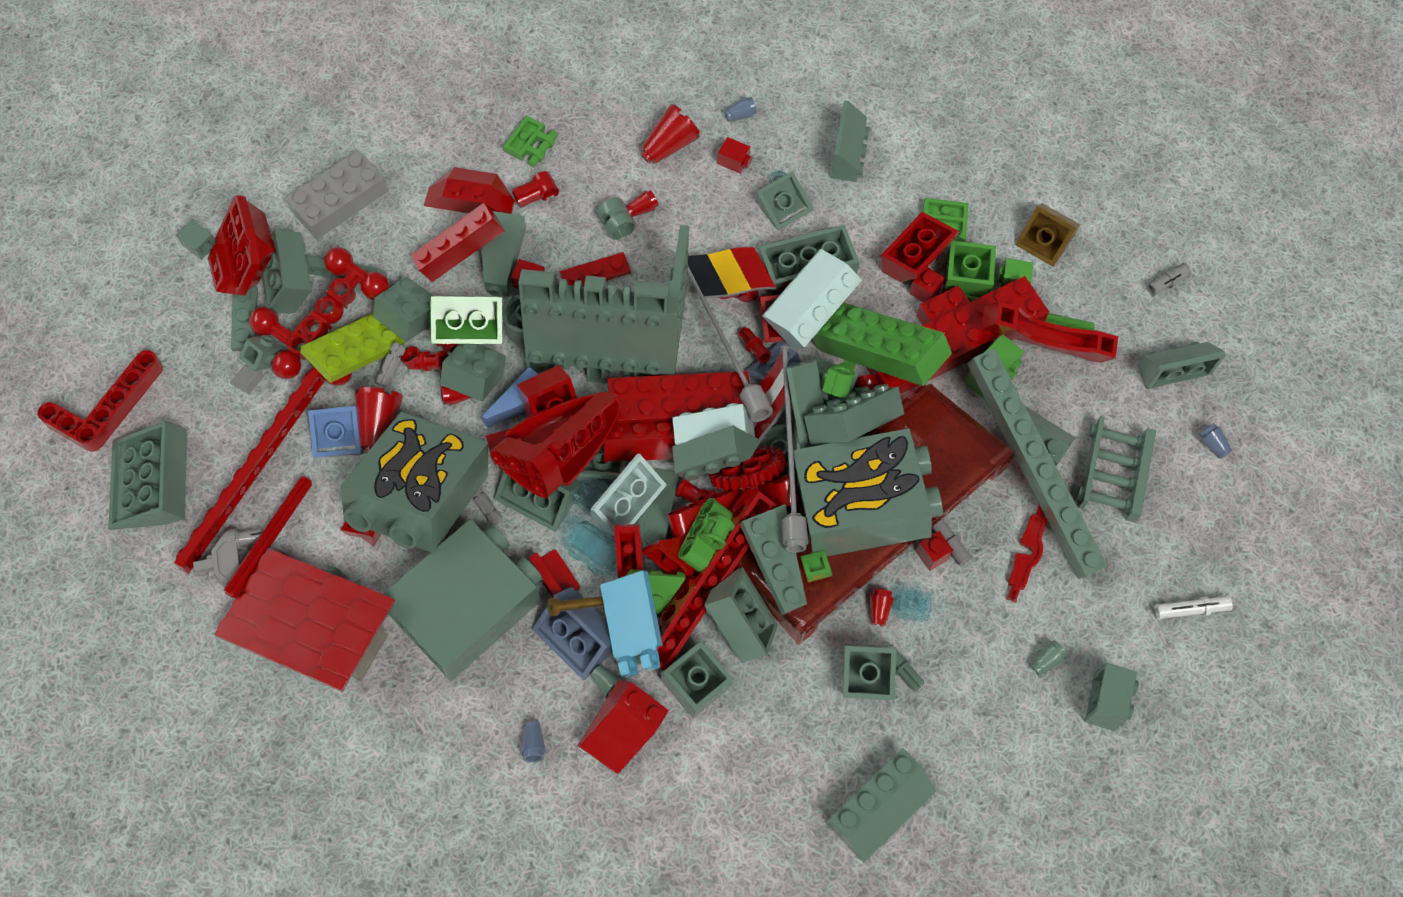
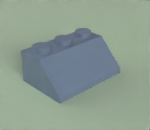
M570 587L555 594L553 598L565 601L581 599L583 597ZM546 607L532 628L583 680L613 653L607 621L593 607L560 611L558 616H550Z

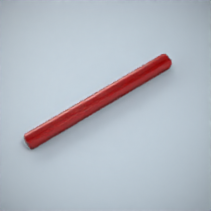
M301 476L225 586L224 591L226 595L232 598L238 596L247 579L258 565L262 555L271 547L312 486L309 478Z

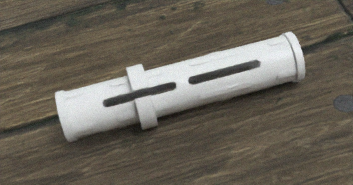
M1229 595L1215 598L1204 596L1200 597L1199 600L1154 605L1157 620L1197 614L1209 616L1213 612L1231 611L1233 608L1232 599Z

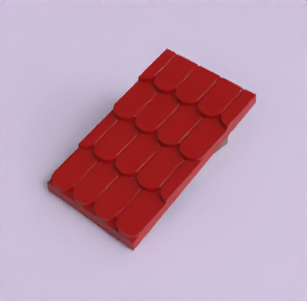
M267 549L260 558L253 573L247 579L243 589L233 601L228 613L220 622L214 635L343 692L351 677L362 682L384 644L387 636L382 624L394 605L395 599L337 575L330 574L300 560L293 559L275 550Z

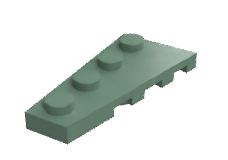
M786 505L774 508L740 523V527L782 615L807 604L796 552H788L786 546L783 545L782 519L788 515Z

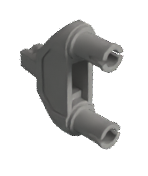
M261 528L240 532L238 529L227 530L211 550L212 555L206 556L207 559L193 562L195 575H209V578H216L217 582L225 587L240 566L239 549H241V546L255 544L262 533Z

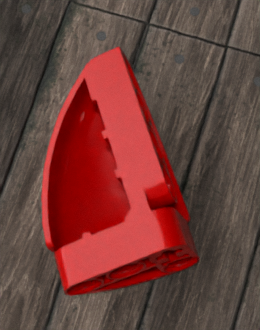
M599 392L570 399L544 409L509 429L505 433L506 438L491 450V457L520 486L539 497L548 498L561 485H570L599 451L620 415L621 403L619 396L609 392Z

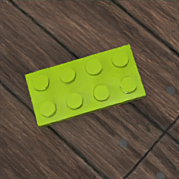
M372 313L301 346L300 353L331 383L387 356L388 353H391L390 348L394 342L404 346L405 340L373 318Z

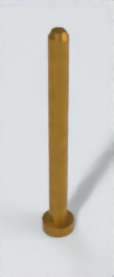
M602 596L565 601L550 598L547 603L550 616H558L560 611L604 606Z

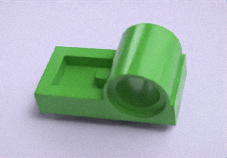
M847 360L829 368L823 376L824 386L822 391L837 397H848L855 375L856 363Z

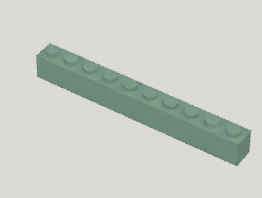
M993 348L974 357L968 363V366L1078 579L1087 577L1107 567L1098 546L996 349Z

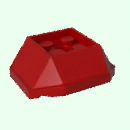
M236 195L233 197L208 257L216 292L245 296L249 289L259 284L275 251L266 214L248 202L246 196Z

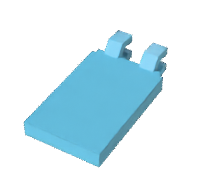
M640 571L601 584L613 656L619 661L618 666L621 676L627 675V677L639 674L635 657L637 655H640L643 669L654 670L660 668L657 647L663 645L648 572Z

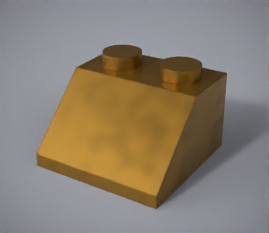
M1041 203L1034 210L1015 245L1054 267L1081 224Z

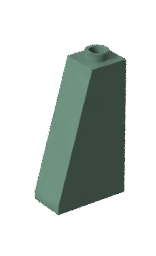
M492 211L499 219L505 232L482 247L483 277L486 292H489L492 296L500 297L509 294L512 283L511 275L519 257L526 230L525 216Z

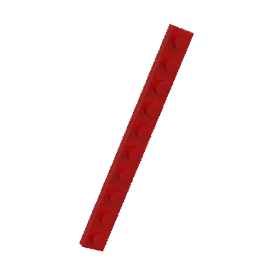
M313 367L309 373L305 374L297 391L290 395L287 405L277 413L274 423L262 434L261 441L257 447L249 452L247 461L242 468L235 472L232 482L222 490L217 503L207 511L202 524L192 532L187 545L179 550L174 564L180 570L187 574L190 573L194 567L193 562L200 559L319 391L325 379L316 368Z

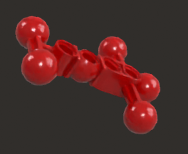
M334 247L326 252L324 257L325 268L331 274L347 276L335 279L331 283L330 290H326L327 295L322 296L316 301L314 312L311 310L309 312L311 315L306 316L294 332L279 324L278 315L274 310L267 307L255 309L249 317L251 330L261 336H274L287 345L290 350L280 351L274 356L271 361L273 373L277 377L286 380L296 377L301 370V360L306 359L300 353L301 350H296L297 346L300 343L307 344L328 334V329L331 330L333 328L330 324L337 323L343 316L344 308L347 309V305L355 300L356 292L354 288L358 283L361 284L362 294L366 298L375 300L376 296L390 288L388 278L383 273L377 271L366 272L353 263L352 254L347 249ZM348 288L345 294L338 295L341 289ZM333 306V310L330 313H325L326 308ZM319 324V328L316 331L310 332L314 325ZM352 373L331 383L325 377L324 379L328 384L341 386L350 381Z

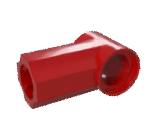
M542 171L536 174L532 181L512 189V194L521 208L540 199L546 201L548 197L553 195L556 197L559 194V189L550 172Z

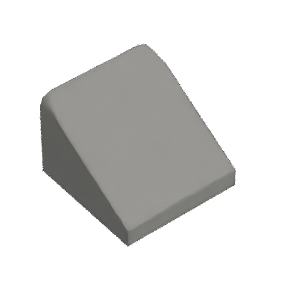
M244 365L230 384L249 395L262 380L263 376L259 370L255 371L251 367Z

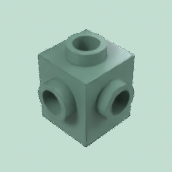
M267 335L248 338L239 358L255 371L272 367V359L282 350V347L275 343L272 337Z

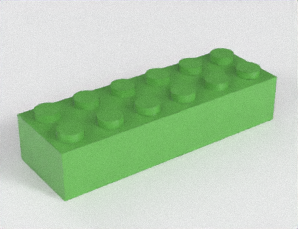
M844 302L813 337L817 349L821 352L924 386L952 354L943 332Z

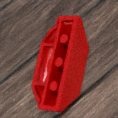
M454 167L429 187L424 206L470 213L485 203L492 211L512 214L515 200L498 174Z

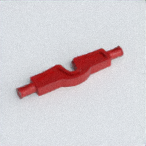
M1039 503L1036 513L1031 515L1027 528L1020 540V545L1030 549L1032 554L1017 553L1014 557L1012 572L1008 581V585L1011 588L1006 598L1009 601L1012 599L1014 603L1017 602L1020 590L1025 589L1031 569L1038 564L1043 554L1041 539L1048 520L1044 518L1045 514L1043 510L1041 512L1042 508Z

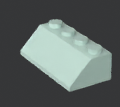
M820 249L762 317L792 348H804L862 279L847 263Z

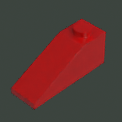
M640 524L614 525L618 579L625 577L630 569L646 571L645 554L642 553L643 542Z

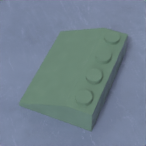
M164 421L112 442L109 530L167 525L184 519L187 430Z

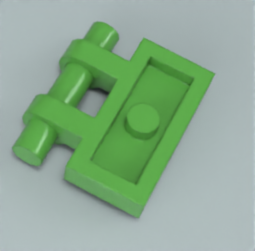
M526 116L504 144L503 149L504 152L521 161L526 155L531 156L527 163L531 167H535L538 162L544 159V154L548 148L553 147L558 134L554 130H551L548 135L543 133L545 125ZM537 141L541 142L538 148L533 147Z

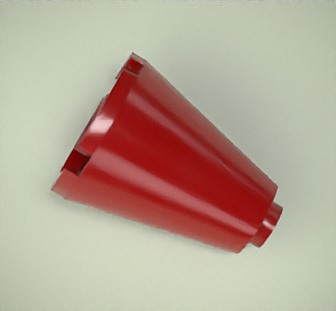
M674 104L667 107L641 147V156L649 164L651 162L654 164L660 162L700 137V132L694 122L687 115L679 114L681 109Z
M375 387L355 389L360 447L365 449V453L369 452L395 420L403 400L401 393L392 390L390 395L384 392L383 388Z

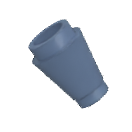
M744 97L724 110L729 122L753 117V114L758 113L752 97Z
M1215 423L1198 434L1202 438L1200 441L1218 455L1220 459L1233 451L1220 426L1217 427Z
M534 721L527 722L525 724L520 754L523 755V760L526 762H539L544 759V754L546 753L540 723Z

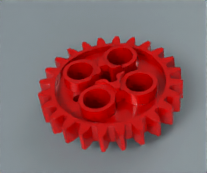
M759 445L749 460L740 462L738 466L725 467L717 473L708 475L713 487H717L718 490L724 488V491L730 488L733 491L738 488L745 490L748 486L755 488V485H763L764 481H772V477L780 476L779 472H784V467H786L784 452L781 449H777L776 446L770 448V445L762 448Z

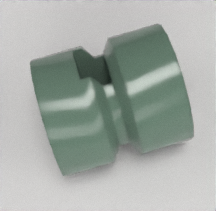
M610 198L598 207L597 215L605 225L611 239L618 240L630 235L635 230L636 223L621 198Z

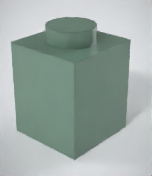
M193 220L182 227L176 235L182 246L201 260L211 251L215 244L212 234Z

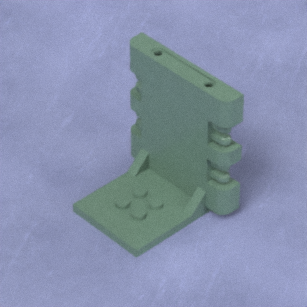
M680 225L674 268L671 267L670 281L667 283L636 281L634 292L631 291V286L625 285L623 290H616L615 284H609V289H606L605 277L586 276L585 285L582 287V281H575L574 286L567 285L566 279H560V283L557 284L555 272L522 269L519 279L526 367H530L538 374L557 365H563L566 370H570L571 366H577L578 371H584V368H587V382L604 384L607 370H610V374H616L617 370L623 371L624 375L630 376V372H634V377L675 375L687 290L689 226Z

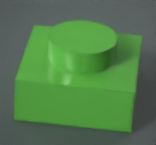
M825 550L800 556L807 582L832 576Z

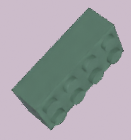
M841 225L759 246L758 255L776 286V289H768L770 296L780 295L820 249L847 263L857 274L859 260L846 226Z
M888 384L875 386L874 389H869V386L858 387L855 389V392H850L846 398L833 399L828 401L827 405L814 407L813 412L805 415L804 418L810 444L849 442L903 415L904 410L899 387H888Z

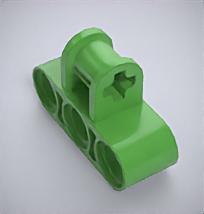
M714 498L708 499L701 507L679 550L678 557L696 571L704 570L710 563L715 551L725 547V539L729 531L734 529L735 525L731 521L732 512Z

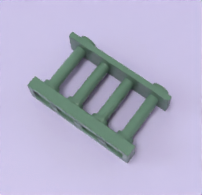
M1100 416L1096 424H1091L1089 430V437H1092L1084 483L1083 486L1078 488L1076 500H1080L1079 508L1084 509L1089 501L1123 509V512L1127 513L1126 521L1135 523L1142 514L1156 430L1147 428L1142 436L1138 435L1136 437L1103 428L1105 417ZM1101 437L1135 446V449H1139L1138 456L1133 458L1099 449ZM1097 458L1130 466L1132 470H1135L1134 477L1129 479L1095 470ZM1093 479L1127 488V491H1131L1130 499L1123 500L1091 491Z

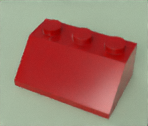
M922 211L881 254L882 272L899 282L918 278L959 234V231Z

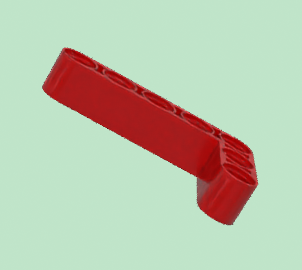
M141 351L85 420L53 402L44 403L39 407L37 412L38 418L57 434L87 451L95 452L106 443L163 370V365L153 351Z
M780 475L772 477V481L766 480L763 485H755V488L746 487L760 491L777 504L776 507L786 505V507L791 506L789 476ZM795 482L796 503H798L801 499ZM730 488L727 491H721L668 513L667 517L674 538L687 536L701 507L708 499L714 498L731 511L744 490L738 488L733 491Z

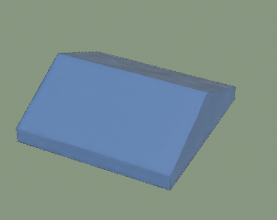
M356 406L308 410L313 458L361 453ZM353 445L356 447V449L318 452V449Z

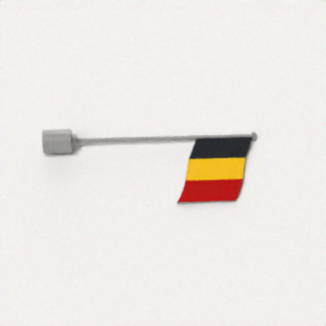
M739 247L711 254L688 256L687 274L745 385L740 393V399L753 422L763 421L773 413V409L762 387L748 383L705 298L729 297L755 290L776 289V286L754 247Z

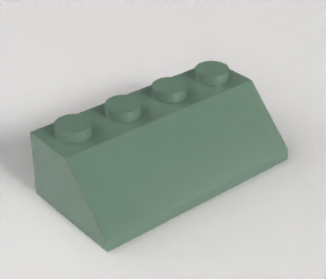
M818 360L790 364L786 369L800 449L829 444H810L804 418L805 415L813 412L814 407L826 405L825 403L829 401L828 393L822 391L821 379H823L825 374L824 366L819 365Z
M902 748L828 820L827 825L864 863L936 792V789L922 766Z

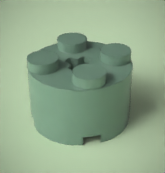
M520 294L514 297L512 295L506 299L502 306L504 330L510 340L524 345Z

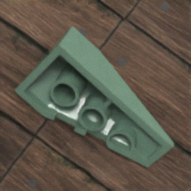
M657 468L655 470L667 485L635 522V524H640L643 548L668 538L670 524L667 514L673 511L679 475L675 474V471Z

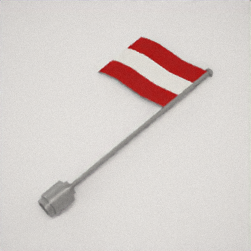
M782 346L780 348L781 354L772 369L759 384L773 409V413L763 421L753 422L755 437L759 439L760 443L786 408L791 513L782 519L783 545L786 546L788 552H802L806 550V545L808 544L807 518L796 512L790 392L786 369L788 367L787 352H789V347Z

